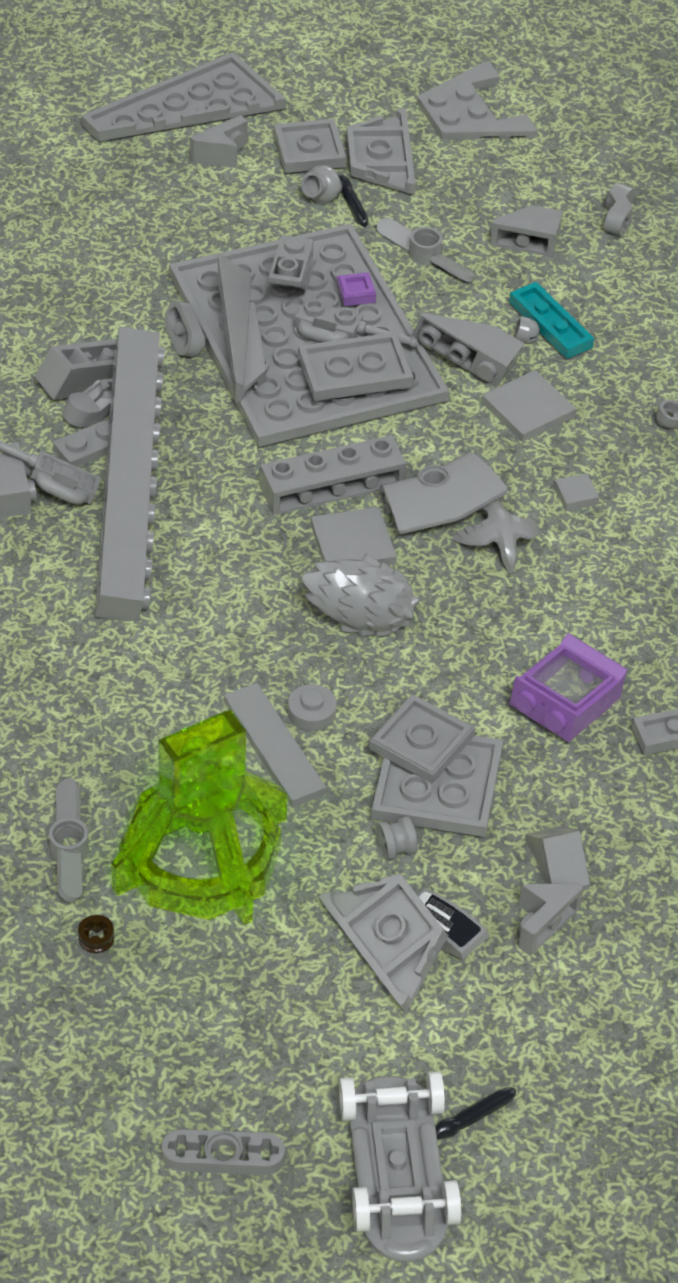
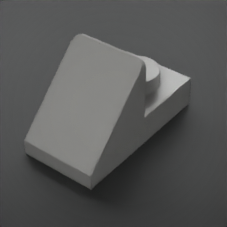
M239 115L190 137V160L198 164L237 168L238 150L248 143V121Z
M578 883L523 885L521 887L519 907L528 912V914L523 918L518 928L520 932L518 948L529 956L533 955L580 909L584 888Z

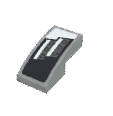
M424 888L417 894L448 934L441 948L442 951L460 959H465L489 937L488 930L482 924L445 897L427 888Z

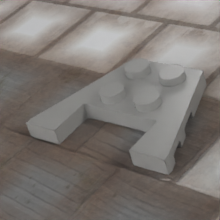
M485 61L417 97L418 106L441 140L480 139L481 137L497 136L499 139H510L511 136H525L526 139L537 138L538 130L527 114L496 120L476 91L479 88L499 84L500 76L489 61Z

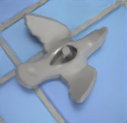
M495 500L481 508L488 515L487 519L480 522V524L466 526L464 529L459 530L453 536V540L472 546H484L495 542L500 548L507 573H513L518 556L516 549L517 539L520 537L532 539L538 536L540 527L534 520L528 517L520 518L511 515L505 510L502 502Z

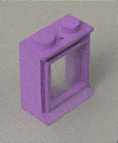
M567 633L557 648L522 676L515 677L509 705L567 742H570L620 698L628 669Z

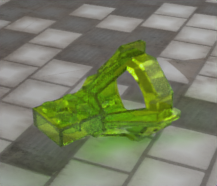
M231 709L158 740L159 781L156 786L142 791L137 797L119 843V853L111 862L112 889L117 896L137 888L149 907L212 920L234 910L243 925L253 922V900L265 895L281 848L282 830L278 824L287 820L288 793L282 786L246 771V730ZM237 808L249 814L263 829L261 844L254 856L246 864L244 863L233 813ZM184 827L195 833L208 832L219 877L208 879L181 877L165 871L152 861L164 836Z

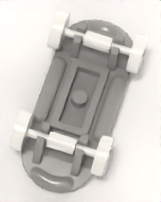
M440 1071L427 1072L425 1090L416 1083V1078L406 1079L399 1076L376 1077L361 1083L356 1089L354 1088L352 1077L339 1078L342 1121H350L358 1186L352 1188V1210L355 1231H364L372 1247L386 1258L397 1262L422 1260L434 1253L443 1242L448 1225L461 1223V1200L457 1180L443 1181L434 1121L435 1114H444L445 1099L442 1074Z

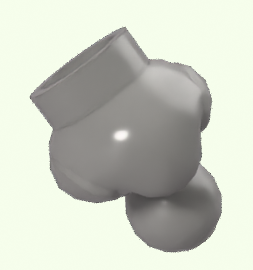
M319 165L311 168L304 175L301 188L303 193L316 203L329 204L340 194L342 182L333 168Z

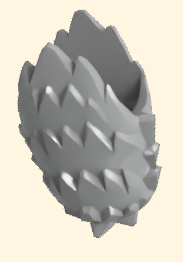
M367 553L363 555L361 560L334 559V561H320L314 564L316 569L306 571L301 576L304 585L310 591L305 594L306 598L318 607L321 612L340 622L341 631L359 632L361 636L374 634L376 636H385L394 633L401 626L408 627L411 618H413V611L420 601L419 598L413 595L409 582L397 569H391L383 562L380 564Z

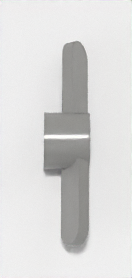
M388 217L378 222L377 231L379 234L408 251L413 262L420 265L436 264L464 281H473L475 277L473 272L441 254L443 237L438 230L431 227H420L411 231Z
M72 778L64 779L56 788V822L49 830L50 854L53 860L57 862L58 893L68 902H75L82 895V861L86 859L89 853L88 829L80 818V787ZM65 838L80 840L79 843L71 846H64L58 843Z

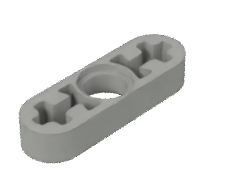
M177 1129L169 1132L162 1141V1159L168 1168L179 1172L272 1175L278 1172L284 1165L285 1145L278 1136L271 1133ZM177 1144L186 1145V1151L182 1157L176 1156ZM199 1144H205L204 1158H199ZM222 1145L229 1146L235 1151L234 1157L227 1161L217 1160L211 1153L216 1147ZM243 1146H248L247 1160H242ZM262 1148H270V1160H261Z

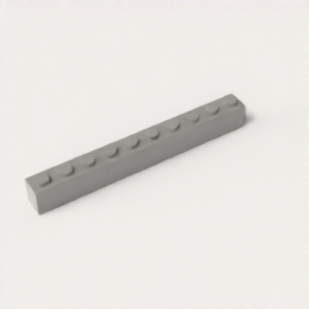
M120 326L114 348L95 617L138 621L141 609H148L151 591L150 588L144 587L145 580H150L152 559H146V552L151 553L154 532L148 531V525H153L155 504L150 503V497H155L157 477L151 476V471H156L159 450H153V444H158L160 424L154 423L155 418L159 419L162 398H157L156 392H161L163 373L157 371L158 367L162 368L165 347H159V332Z

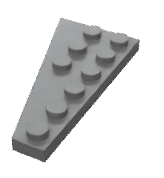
M232 52L81 115L82 126L98 141L229 119L239 115L246 116L285 109L286 98Z

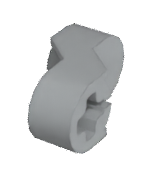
M615 183L609 190L606 201V211L608 214L604 222V231L622 237L630 228L633 218L632 203L635 196L633 188L621 183Z
M112 379L97 380L84 392L72 393L62 411L64 419L77 427H89L100 422L110 414Z

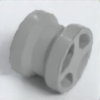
M409 816L399 817L397 822L390 824L386 821L376 824L377 843L386 861L394 859L399 853L404 852L407 855L417 853V836Z

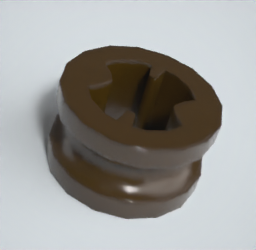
M91 915L84 918L79 924V944L85 951L97 954L111 948L115 938L114 926L109 918L103 915ZM92 930L93 932L98 933L103 930L104 937L100 938L99 936L95 935L90 938L89 931Z

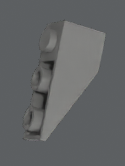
M422 313L413 334L425 346H428L482 380L496 386L500 385L515 365L525 344L496 326Z

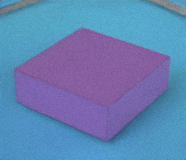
M369 272L337 276V287L343 306L376 303V291Z

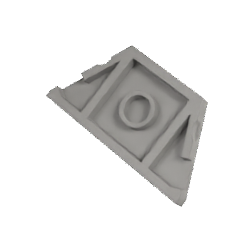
M406 108L396 110V116L383 120L380 115L369 119L367 122H359L347 126L346 138L350 176L409 194H415L416 183Z
M401 873L384 877L376 883L365 882L353 885L352 891L332 895L331 892L321 894L319 899L404 1011L408 1010L448 937L446 931Z

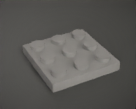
M474 735L470 742L432 784L392 761L383 758L372 806L371 819L394 823L397 822L399 817L409 816L414 826L486 837L504 740Z

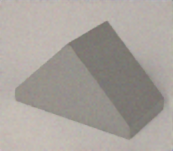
M561 825L526 834L525 839L546 884L578 883L584 888L583 891L590 888L579 830Z

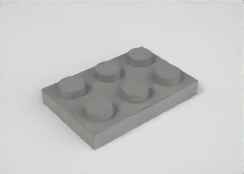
M397 332L298 346V357L314 401L413 387L414 376Z

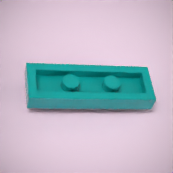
M537 281L510 292L509 303L523 317L536 321L539 325V333L566 359L593 348L595 338Z

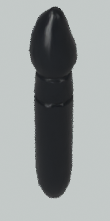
M344 175L338 176L342 182L341 193L355 220L362 227H366L369 223L368 216L355 191L352 189L350 180Z
M507 1087L498 1090L459 1112L453 1118L441 1120L435 1126L437 1140L453 1137L459 1130L476 1123L504 1107L516 1096V1089Z

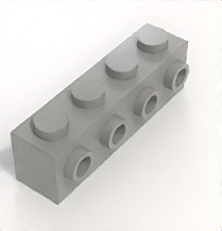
M390 435L260 464V488L274 516L378 492L382 484L405 479L406 462L393 436Z

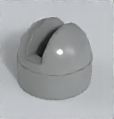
M519 316L515 328V338L525 344L536 341L540 332L537 322L531 318Z
M664 400L660 404L656 413V421L659 426H664L668 430L678 427L677 401Z

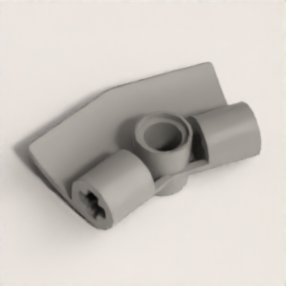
M467 452L443 466H426L419 471L416 477L380 485V494L387 515L393 514L398 533L405 534L459 521L506 495L507 487L481 458L472 452Z

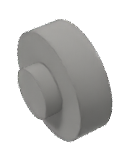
M316 684L300 686L289 696L288 717L300 729L307 731L322 730L331 725L335 720L336 698L329 689Z

